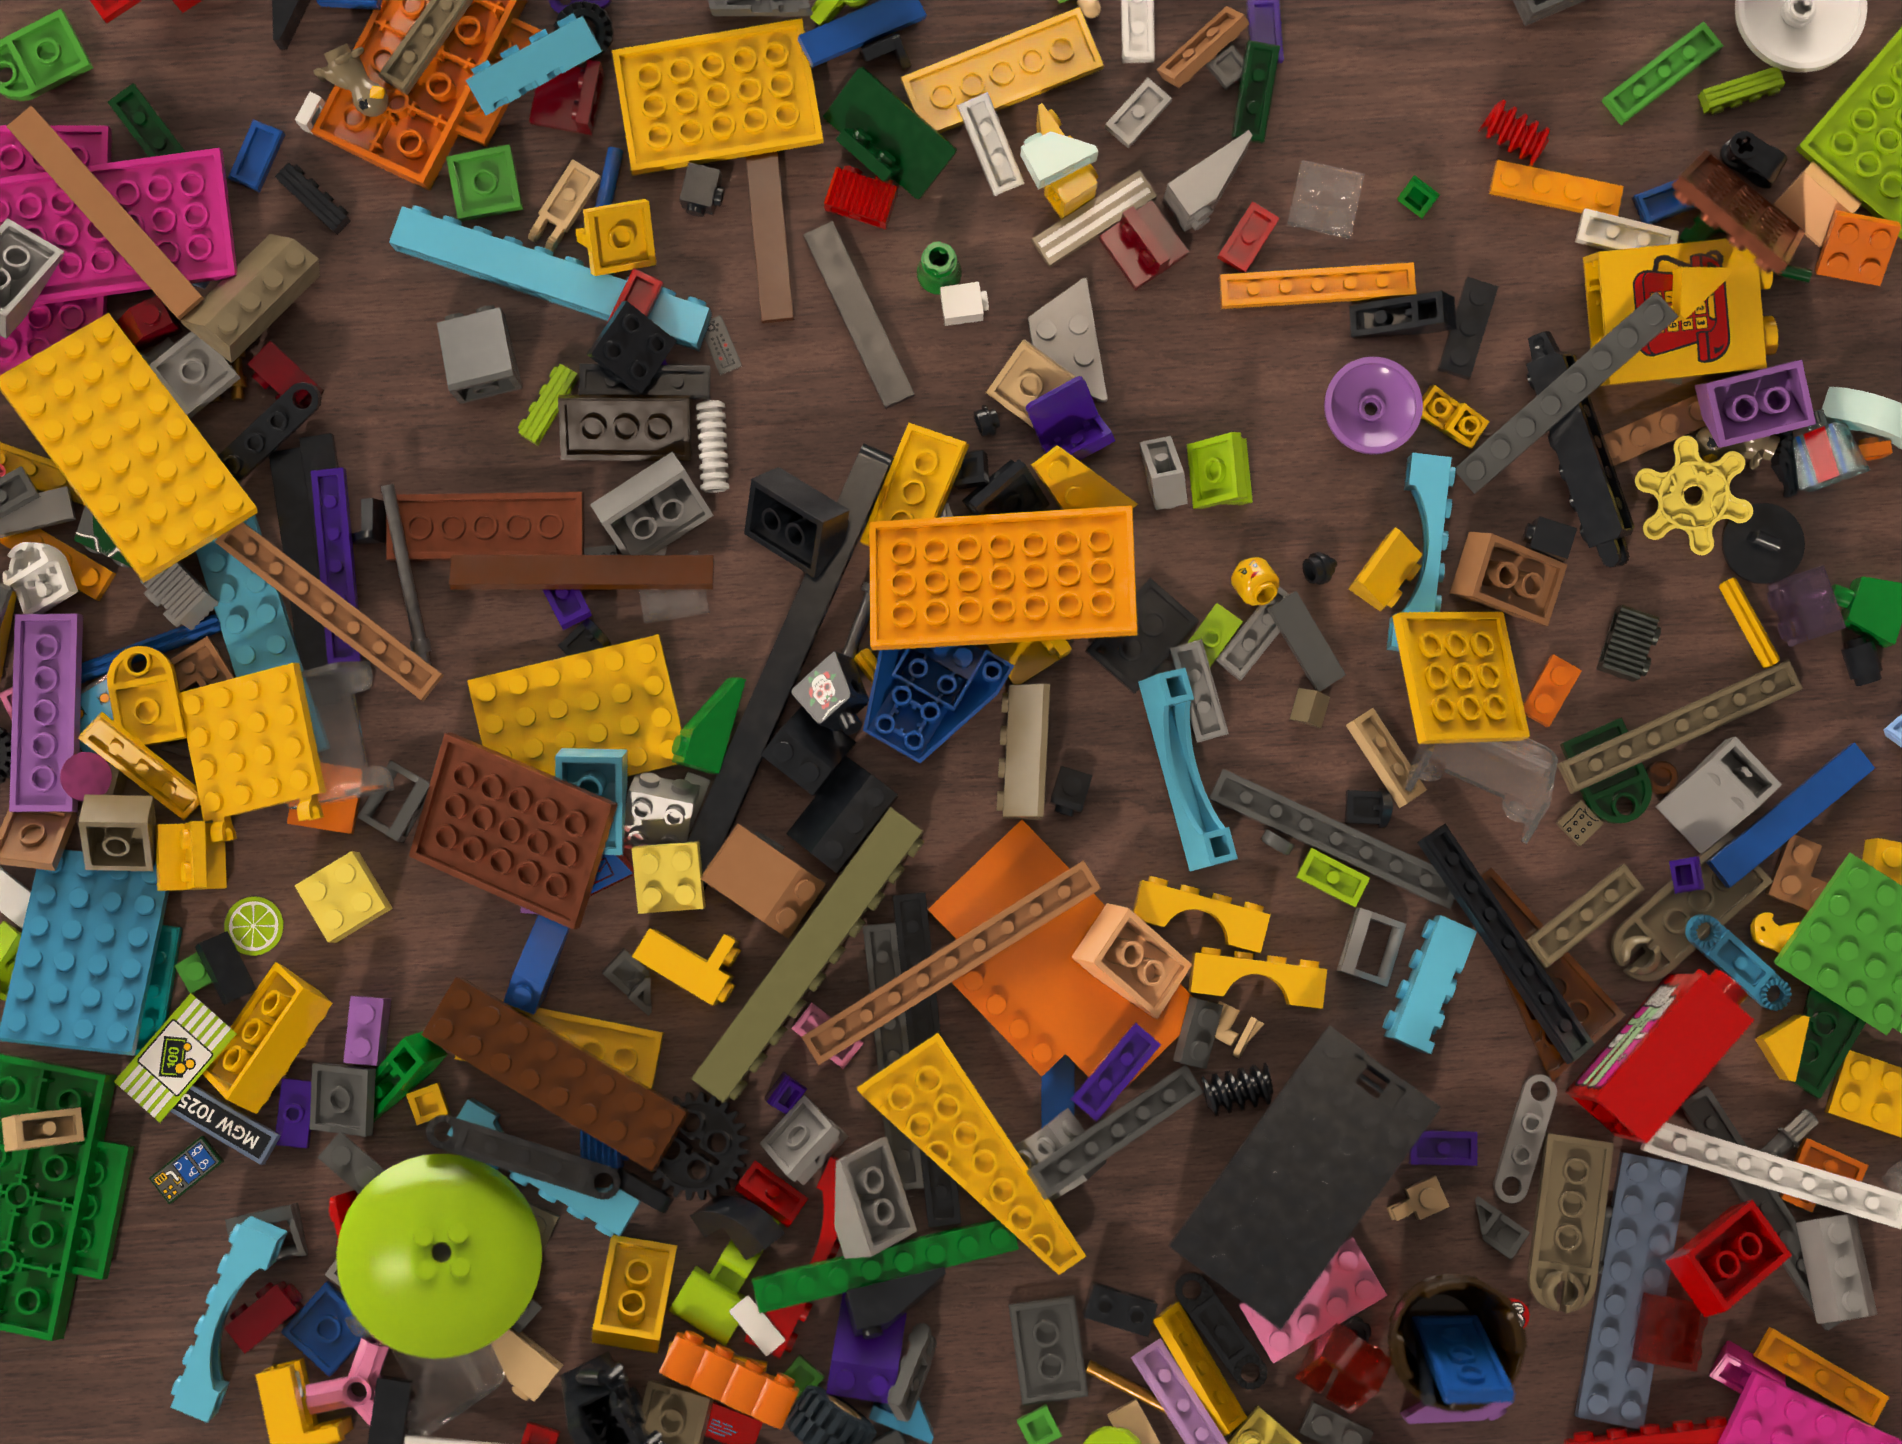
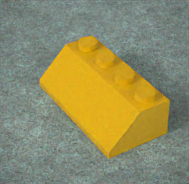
M275 962L230 1028L237 1034L204 1071L203 1075L226 1100L257 1114L263 1104L269 1100L278 1082L286 1075L291 1063L300 1050L306 1046L315 1028L326 1017L333 1003L314 986L280 963Z

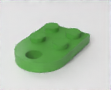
M62 9L0 40V71L4 68H12L13 76L8 82H0V94L15 101L31 100L93 69L84 48Z

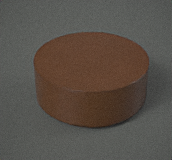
M1657 761L1645 769L1651 781L1653 793H1668L1676 787L1679 776L1677 769L1671 763Z

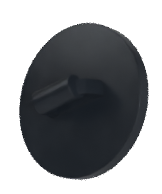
M1770 503L1752 504L1753 515L1747 522L1736 523L1729 520L1722 535L1723 555L1728 566L1742 579L1756 584L1775 583L1788 577L1799 566L1805 550L1804 533L1797 519L1786 509Z

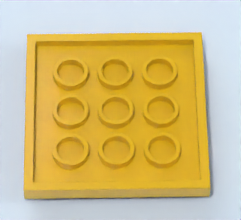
M1399 612L1392 616L1418 744L1522 741L1530 737L1504 612Z

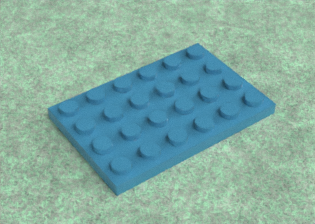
M64 850L56 871L36 869L0 1024V1041L135 1056L169 891H157L156 861L153 871L85 870L82 851Z

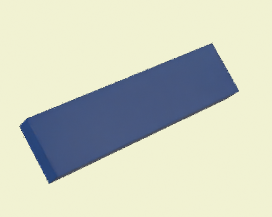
M880 0L799 35L797 40L813 68L920 22L926 18L927 14L919 0Z

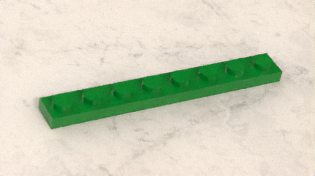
M995 1218L897 1242L872 1257L845 1259L844 1256L751 1278L758 1312L761 1314L846 1293L847 1290L1019 1250L1016 1236Z

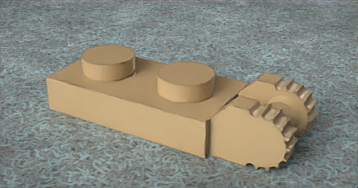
M572 159L538 212L539 217L531 228L528 239L536 242L542 236L547 223L550 222L556 228L547 239L545 248L554 252L563 239L564 233L569 231L600 182V175Z

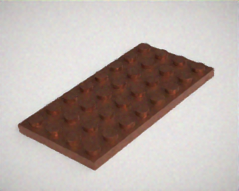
M1707 149L1671 185L1676 189L1674 196L1687 207L1694 204L1703 212L1700 217L1714 229H1717L1719 226L1730 234L1727 240L1742 252L1747 248L1756 256L1754 262L1768 274L1774 271L1779 275L1786 268L1805 234L1802 228Z

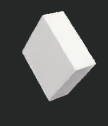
M309 92L295 118L301 129L313 134L311 130L325 105L322 97L312 92Z

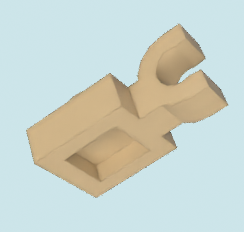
M1433 1175L1404 1188L1407 1198L1386 1208L1391 1219L1399 1221L1413 1212L1417 1220H1422L1450 1206L1437 1177Z

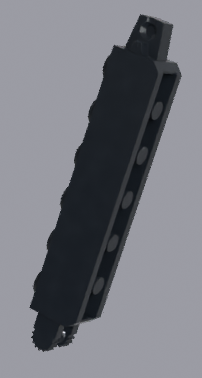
M1544 331L1528 338L1532 361L1526 364L1528 369L1527 379L1531 388L1535 390L1536 395H1539L1577 361L1576 355L1568 351H1560L1550 331ZM1588 396L1549 430L1548 440L1552 449L1557 453L1560 462L1559 473L1562 479L1567 482L1570 491V505L1578 514L1581 523L1580 534L1583 540L1588 543L1589 548L1597 547L1599 556L1602 558L1601 562L1606 567L1623 566L1629 561L1630 557L1625 537L1632 534L1635 526L1591 398Z

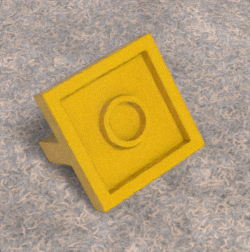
M640 199L583 209L585 228L576 229L577 242L588 248L592 275L599 276L656 265L648 200Z
M191 821L185 824L155 825L157 891L227 888L225 842H211L210 827L213 823Z

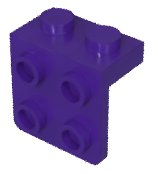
M1081 376L1069 380L1029 402L1026 406V411L1045 454L1058 445L1080 461L1115 442L1112 431L1098 414L1087 383Z

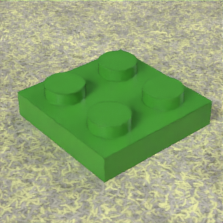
M510 144L446 157L459 221L463 222L523 210Z

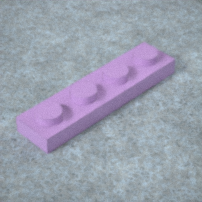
M1161 1338L1131 1357L1185 1444H1228Z

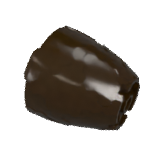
M1440 1274L1418 1282L1408 1289L1396 1303L1389 1319L1388 1354L1393 1369L1403 1386L1421 1400L1415 1335L1411 1328L1412 1317L1477 1315L1511 1385H1513L1520 1373L1527 1348L1526 1330L1522 1327L1518 1310L1506 1295H1503L1485 1282L1478 1280L1477 1277L1462 1274ZM1433 1377L1435 1403L1431 1407L1451 1412H1468L1482 1409L1492 1404L1445 1403Z

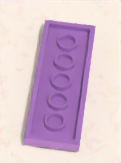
M15 614L9 812H78V800L73 799L64 791L60 781V773L64 763L71 756L79 753L80 739L78 738L80 736L83 615Z

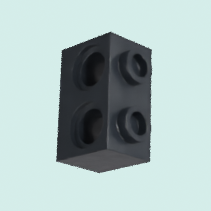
M1091 1281L1082 1314L1084 1318L1149 1337L1158 1304L1153 1299Z

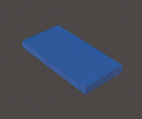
M1477 1315L1412 1317L1411 1328L1445 1403H1499L1514 1401L1515 1391Z

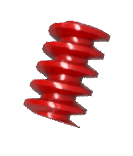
M1502 99L1494 106L1479 131L1488 127L1486 134L1488 139L1492 138L1495 134H1499L1497 145L1499 146L1506 141H1510L1508 152L1510 153L1518 147L1521 148L1518 157L1520 160L1530 154L1531 160L1529 165L1532 167L1550 140L1548 139L1550 128L1546 127L1537 132L1539 121L1535 120L1531 124L1526 125L1528 114L1524 113L1519 118H1515L1517 107L1513 106L1508 111H1504L1506 100Z

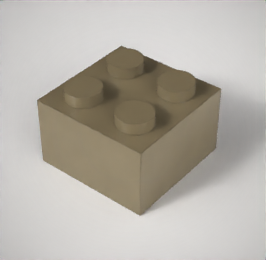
M85 794L78 821L85 870L153 871L156 861L155 825H157L153 796Z

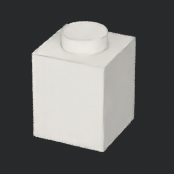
M979 282L940 287L945 326L983 321V311L989 310L987 292L980 291Z

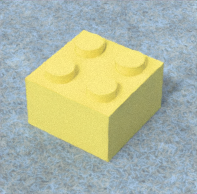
M351 851L295 885L328 943L339 942L393 909L360 852Z

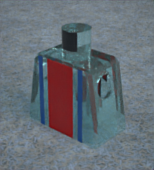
M1824 410L1813 411L1816 424L1807 426L1809 432L1793 439L1800 490L1814 492L1870 471L1848 426L1838 422L1828 424Z

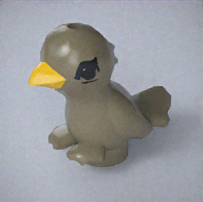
M346 43L325 53L324 56L328 64L323 68L313 70L314 75L322 82L329 81L340 88L351 91L353 104L363 115L369 117L381 115L388 107V95L385 88L371 81L367 76L363 63L359 58L364 52L363 47H358L351 51Z
M1706 426L1697 433L1695 440L1698 443V452L1705 462L1712 463L1725 453L1736 451L1742 454L1744 458L1750 459L1749 468L1754 470L1761 464L1762 458L1768 461L1771 460L1779 444L1780 437L1770 435L1718 448Z

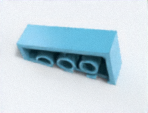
M573 13L558 21L559 29L548 34L546 29H543L529 37L528 39L531 44L520 50L516 44L500 53L501 61L491 65L487 60L471 69L474 75L468 78L466 82L485 116L494 112L500 106L514 101L528 91L541 86L557 75L602 52L584 16L576 18Z
M1436 915L1433 920L1428 919L1421 934V937L1425 938L1421 950L1416 949L1409 961L1408 967L1412 968L1407 981L1403 979L1397 989L1395 997L1399 1001L1395 1011L1389 1010L1383 1022L1382 1028L1386 1029L1384 1037L1418 1052L1432 1053L1435 1043L1429 1041L1431 1034L1434 1035L1438 1029H1441L1445 1018L1444 1010L1441 1007L1443 1003L1447 1004L1454 995L1457 980L1453 979L1455 972L1459 974L1462 972L1475 939L1476 930L1442 915Z

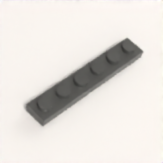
M1185 1064L1026 1172L1043 1199L1046 1200L1204 1092Z

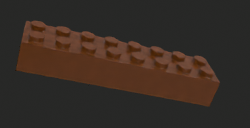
M455 977L421 1034L650 1171L657 1170L690 1111L462 977Z

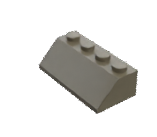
M269 234L237 265L236 276L223 279L204 297L203 301L181 320V324L230 363H233L320 276L319 258L293 238Z
M1050 684L1009 685V693H1002L1001 712L1008 713L1007 726L1001 725L1000 745H1006L1005 758H999L998 778H1004V791H997L996 810L1003 811L1002 818L1042 820L1044 817Z

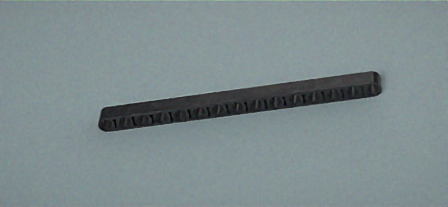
M865 443L858 453L837 503L850 510L846 538L818 577L814 578L807 573L805 574L725 755L720 772L714 780L688 842L699 841L702 874L730 835L762 762L763 756L761 754L773 737L791 696L790 690L795 687L893 462V455ZM703 881L705 891L708 884Z

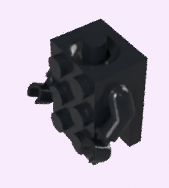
M609 1351L560 1375L567 1428L575 1444H666L660 1440L662 1434L657 1430H654L648 1436L643 1426L646 1423V1419L640 1408V1405L643 1404L641 1396L635 1386L629 1387L627 1384L629 1377L621 1361L615 1363Z

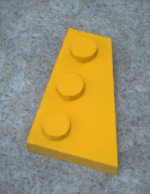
M1058 445L1031 464L1062 510L1130 505L1134 508L1138 505V503Z

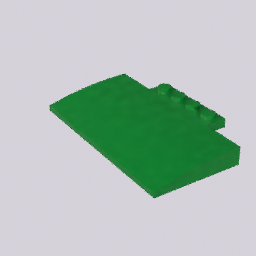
M0 1053L1 1331L48 1341L64 1339L77 1274L102 1280L109 1277L135 1147L104 1140L115 1088L114 1081L117 1078L116 1074ZM81 1107L84 1141L5 1152L2 1118Z

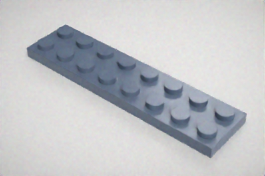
M1620 1152L1611 1201L1613 1213L1610 1218L1603 1271L1598 1276L1574 1414L1576 1417L1639 1429V1426H1644L1671 1270L1665 1260L1674 1253L1688 1165Z

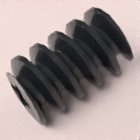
M1266 1062L1263 1063L1262 1073L1256 1065H1251L1249 1076L1243 1068H1238L1236 1079L1230 1071H1225L1223 1082L1217 1073L1212 1074L1210 1085L1204 1076L1201 1077L1206 1105L1215 1116H1219L1220 1106L1222 1105L1228 1114L1232 1113L1233 1103L1235 1102L1241 1111L1245 1110L1246 1100L1248 1099L1254 1108L1258 1107L1259 1097H1263L1267 1105L1271 1104L1273 1086Z

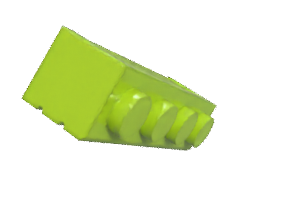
M1772 67L1703 89L1698 98L1704 114L1711 112L1714 115L1722 112L1723 108L1729 106L1736 108L1747 100L1754 102L1766 94L1768 96L1776 95L1781 92L1780 89L1785 85V81L1780 69Z
M559 364L558 368L554 367L549 375L550 381L547 385L544 384L539 391L541 396L537 402L534 401L528 410L530 414L527 419H522L518 426L520 436L539 446L559 413L558 396L569 395L579 380V375L562 364Z

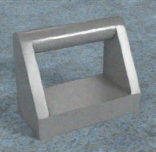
M1355 908L1336 971L1388 987L1407 924L1363 908ZM1370 920L1392 927L1377 976L1355 969Z

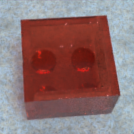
M1336 1323L1310 1345L1295 1378L1321 1394L1333 1369L1339 1370L1326 1399L1352 1414L1379 1393L1392 1364L1389 1357L1379 1347L1368 1344L1356 1336L1350 1328Z

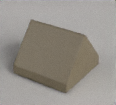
M1298 688L1289 720L1321 729L1330 697L1319 691Z

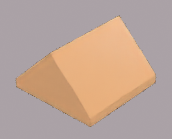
M1812 161L1773 205L1805 231V235L1821 248L1834 211L1855 213L1862 202Z

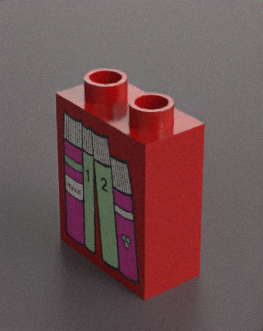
M1697 969L1694 974H1667L1565 1092L1614 1136L1648 1144L1754 1022V1019L1739 1007L1748 994L1736 981L1718 969H1715L1711 975L1700 969Z

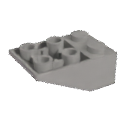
M1735 736L1725 739L1655 807L1702 854L1755 811L1782 784Z

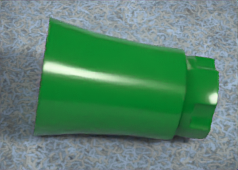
M940 241L928 245L923 251L917 267V279L920 285L927 292L940 295V287L958 285L961 280L962 270L954 249ZM943 262L945 265L938 266L934 265V263Z

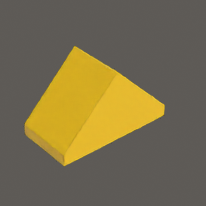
M1680 267L1674 269L1672 309L1679 316L1675 321L1685 320L1733 271L1729 267Z
M1793 1015L1755 1038V1041L1781 1080L1796 1082L1810 1019L1808 1016Z

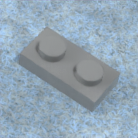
M1147 78L1105 124V129L1129 149L1171 103L1172 98L1151 79Z

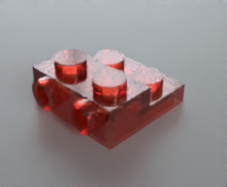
M1643 1292L1631 1359L1697 1372L1698 1362L1702 1356L1701 1345L1708 1317L1704 1318L1693 1300Z

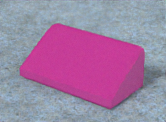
M1729 1340L1723 1346L1709 1372L1711 1378L1742 1394L1752 1371L1786 1386L1785 1374L1754 1357V1354Z

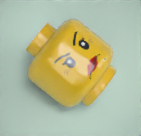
M1260 557L1241 561L1236 566L1231 577V584L1243 601L1251 606L1265 605L1271 602L1276 597L1280 586L1277 574L1267 561Z

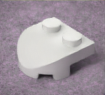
M23 542L13 547L7 556L11 558L8 571L3 572V584L15 589L23 614H43L78 592L68 560L57 548L45 543Z

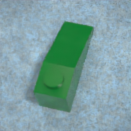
M741 677L727 678L683 727L680 735L675 738L672 745L673 763L704 773L719 774L746 679Z
M423 1031L404 1037L377 1067L375 1074L374 1122L424 1081L448 1055L441 1046L422 1036Z

